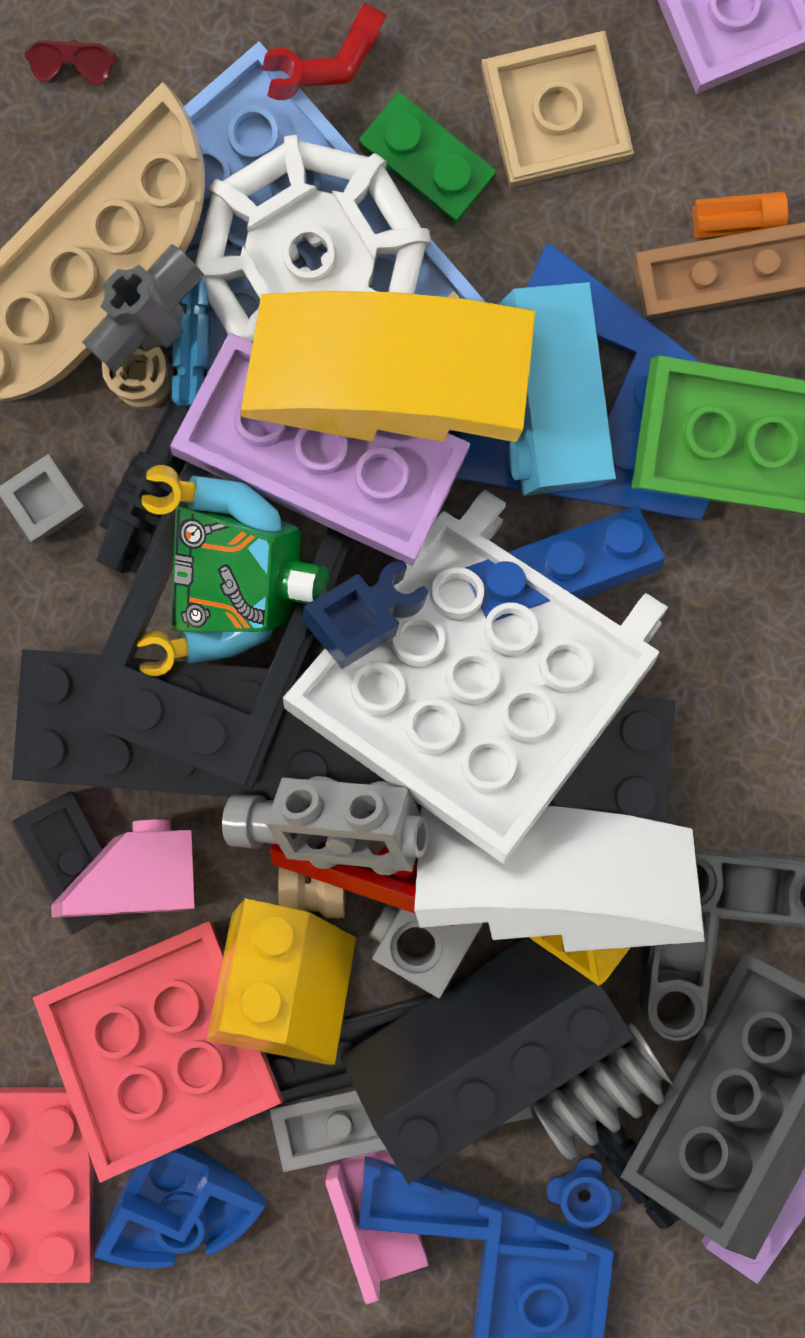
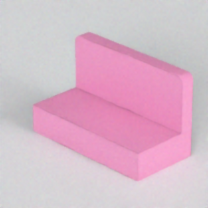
M387 1150L329 1162L325 1180L366 1305L379 1301L381 1281L429 1266L428 1255L421 1234L359 1229L358 1216L365 1156L396 1165Z

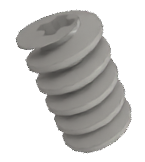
M631 1023L627 1027L634 1038L628 1042V1047L623 1048L621 1046L607 1055L606 1061L602 1062L600 1060L587 1068L582 1076L580 1074L576 1075L564 1083V1087L561 1089L556 1088L544 1096L542 1101L532 1104L560 1153L567 1159L572 1160L577 1157L574 1135L577 1134L587 1144L594 1146L599 1143L596 1121H600L612 1132H617L621 1129L617 1108H623L632 1117L638 1119L642 1116L639 1099L641 1093L657 1105H660L664 1102L660 1081L665 1079L673 1086L637 1027Z

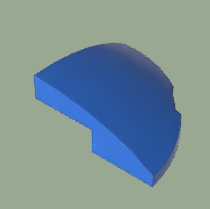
M187 1144L133 1169L96 1247L94 1257L127 1267L165 1268L173 1267L176 1254L188 1253L203 1244H206L205 1254L210 1256L234 1242L248 1230L265 1208L266 1199L234 1172Z

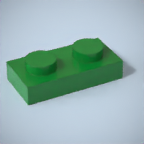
M399 91L358 140L359 148L369 156L376 153L387 161L386 170L455 226L496 177V170Z

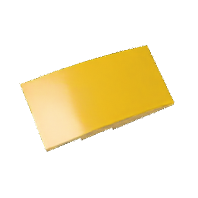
M308 291L261 294L240 417L370 442L374 441L377 430L444 442L449 430L517 443L524 427L536 311L468 299L398 292Z

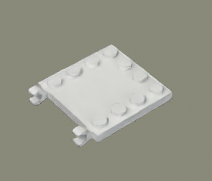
M484 490L460 520H457L445 511L437 517L414 566L406 564L407 569L404 579L393 586L398 592L403 594L412 593L417 588L425 586L429 592L423 608L417 614L408 618L395 617L400 623L396 636L344 669H341L328 651L324 649L283 697L284 709L394 787L408 788L415 802L504 864L654 665L659 651L647 643L661 626L662 622L659 620L668 607L645 593L621 626L489 541L503 524V519L498 517V515L505 508L506 502L489 491ZM487 559L495 564L502 561L513 562L523 569L526 576L525 584L551 601L530 609L518 603L500 604L490 611L486 619L481 609L484 597L483 583L478 575L465 567ZM469 582H470V583L474 586V588L476 589L477 597H475V595H474V593H473V591H472V589H471V587H470V585H469ZM513 614L506 618L495 621L501 615Z

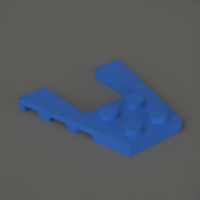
M546 243L527 287L590 282L597 340L634 356L608 414L616 479L596 488L542 495L614 506L620 509H629L638 505L640 511L644 513L697 522L702 520L710 502L708 500L631 489L650 359L660 355L695 362L700 361L557 248ZM462 432L460 439L469 442L470 447L454 481H465L521 492L520 480L513 479L509 467L508 451L511 441Z
M365 1156L358 1216L359 1229L483 1240L472 1338H604L614 1250L609 1240L425 1175L408 1184L396 1165Z

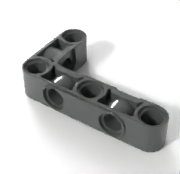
M695 848L696 865L699 868L700 874L698 884L705 942L642 946L643 966L639 993L640 1008L652 1028L659 1035L672 1041H680L696 1035L702 1028L707 1013L710 976L716 953L719 918L805 927V907H803L800 901V891L805 883L804 856L739 849H724V851ZM675 991L686 994V1004L679 1015L673 1018H663L657 1015L658 1003L665 994Z

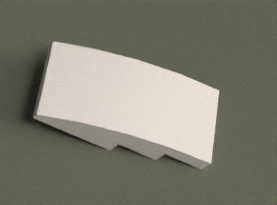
M547 806L503 864L424 807H421V816H424L427 820L429 835L426 851L421 858H418L414 910L420 928L488 922L493 940L562 935L565 952L705 942L693 830L691 828L624 814Z

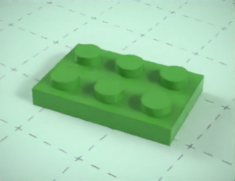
M660 355L651 358L631 489L805 515V380Z

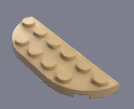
M164 82L142 102L0 249V402L22 399L52 387L70 374L92 352L82 341L107 315L100 307L105 293L103 285L117 269L128 270L140 265L147 271L171 244H174L184 254L187 251L196 232L203 207L205 168L201 145L191 118L181 101Z

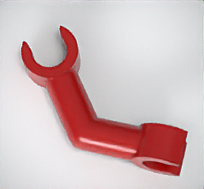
M364 2L345 42L335 58L300 59L297 54L286 48L269 50L265 54L262 70H281L287 73L290 78L272 79L267 96L275 100H288L297 93L299 87L344 85L350 83L367 54L373 49L387 14Z

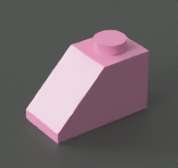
M171 820L133 821V832H127L114 837L51 905L52 918L194 909L191 830L171 831Z

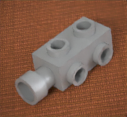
M322 776L311 777L308 780L282 778L273 803H268L262 795L235 793L228 799L222 818L223 836L229 846L258 849L263 843L278 844L287 859L310 861L313 866L319 869H328L337 864L371 867L374 872L380 875H392L400 870L412 872L415 859L421 858L426 851L429 835L427 820L424 816H421L409 789L394 787L385 781H377L367 785L337 782ZM326 841V847L316 849L320 843ZM388 847L389 853L377 855L381 849Z

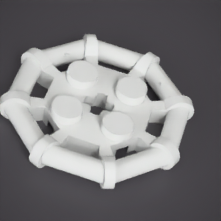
M297 134L284 136L285 143L225 180L215 179L207 189L211 198L195 264L204 273L202 280L205 282L209 304L228 334L231 332L253 343L259 308L249 319L227 284L228 281L246 276L259 299H261V294L308 291L377 292L370 288L374 278L377 255L397 254L388 292L415 293L424 251L431 246L430 232L426 228H421L385 169L387 161L378 154L374 153L367 157L299 141ZM305 170L350 181L344 192L332 190L333 194L316 190L315 186L306 184ZM286 173L288 174L291 186L269 200L256 206L248 198ZM369 193L391 230L374 234L357 205ZM235 215L248 222L245 248L244 246L242 247L240 256H224L232 218ZM307 240L312 247H318L323 244L327 248L328 252L321 257L322 266L319 269L311 271L307 266L298 269L293 265L292 262L299 257L296 246L300 242Z

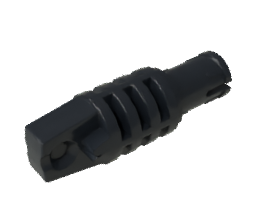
M171 401L167 402L165 406L167 408L146 451L142 452L139 450L137 455L132 456L130 464L121 478L122 481L119 487H117L114 497L108 505L99 525L106 529L107 532L95 560L120 573H128L141 547L148 549L163 515L149 512L142 505V495L165 497L173 490L168 483L163 481L154 482L147 480V471L156 465H166L171 467L178 476L182 472L179 469L184 460L172 455L170 445L189 410Z

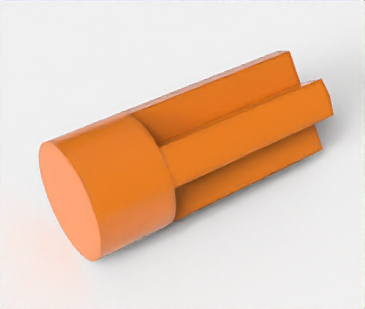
M783 191L695 200V206H692L694 237L697 239L730 236L786 226L788 224L786 193Z

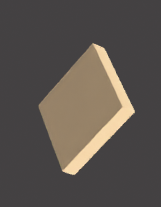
M605 31L482 60L481 69L509 188L632 159L634 151Z

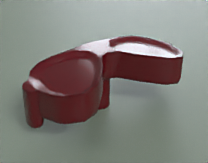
M75 39L70 42L39 40L26 50L25 58L29 61L33 75L40 82H48L65 62H71L90 84L100 86L109 78L112 66L117 61V54L110 52L107 47L101 44L79 43Z

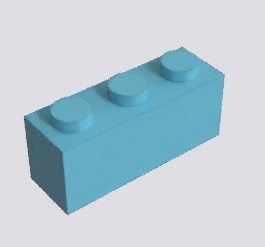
M590 282L513 289L498 305L536 311L524 427L517 443L510 442L508 451L510 472L514 480H520L522 496L591 489L616 479Z

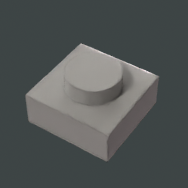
M50 454L45 455L0 486V497L30 542L38 544L89 510L56 459Z

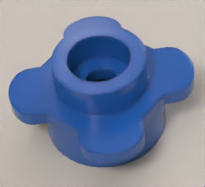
M593 1157L580 1158L574 1170L563 1177L554 1176L547 1183L546 1192L548 1199L560 1205L566 1217L567 1226L584 1232H588L592 1227L604 1222L609 1214L616 1213L622 1204L620 1191L608 1185L602 1176L601 1163ZM587 1190L590 1192V1196L586 1200H581L578 1197L579 1192Z

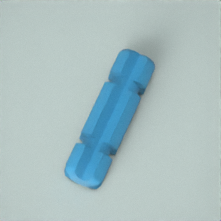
M202 279L179 303L185 311L181 319L183 332L173 342L172 367H175V370H177V375L172 376L171 398L176 405L182 407H191L206 378L204 377V372L209 371L211 319H208V315H205V312L211 310V305L209 304L205 282Z

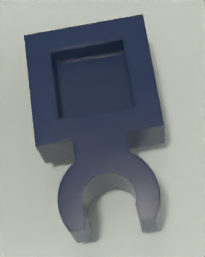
M403 560L388 564L381 571L378 583L371 588L357 574L304 606L302 621L341 669H344L395 637L400 624L395 617L408 618L414 616L423 608L429 592L425 586L419 587L409 594L400 593L393 587L404 579L407 565Z

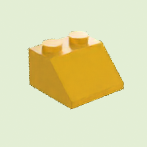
M245 898L231 916L207 1041L334 1065L356 937L310 912Z

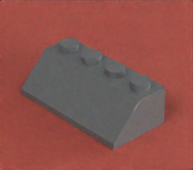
M744 952L672 1082L673 1086L669 1087L664 1096V1102L658 1107L620 1177L723 1248L755 1260L805 1167V984Z

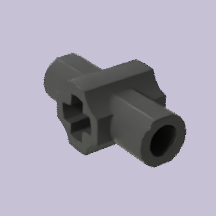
M171 244L147 271L140 265L128 270L117 269L103 285L105 293L100 307L107 315L82 343L113 372H116L140 345L146 351L159 346L168 348L183 332L181 319L185 310L179 303L202 279L204 273L174 244Z

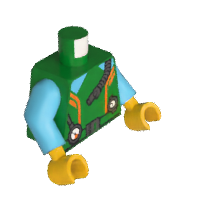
M156 465L147 471V480L154 482L163 481L168 483L173 489L165 497L142 495V505L154 514H167L176 508L171 630L183 632L180 639L173 640L162 631L150 630L145 632L138 640L137 646L159 644L164 647L167 654L161 661H149L140 664L139 669L142 673L149 676L163 675L170 670L174 659L184 658L187 664L230 658L268 641L276 627L290 621L297 602L308 604L328 592L329 572L326 566L299 562L301 533L295 525L281 521L278 511L248 484L200 476H192L189 482L181 481L178 474L166 465Z

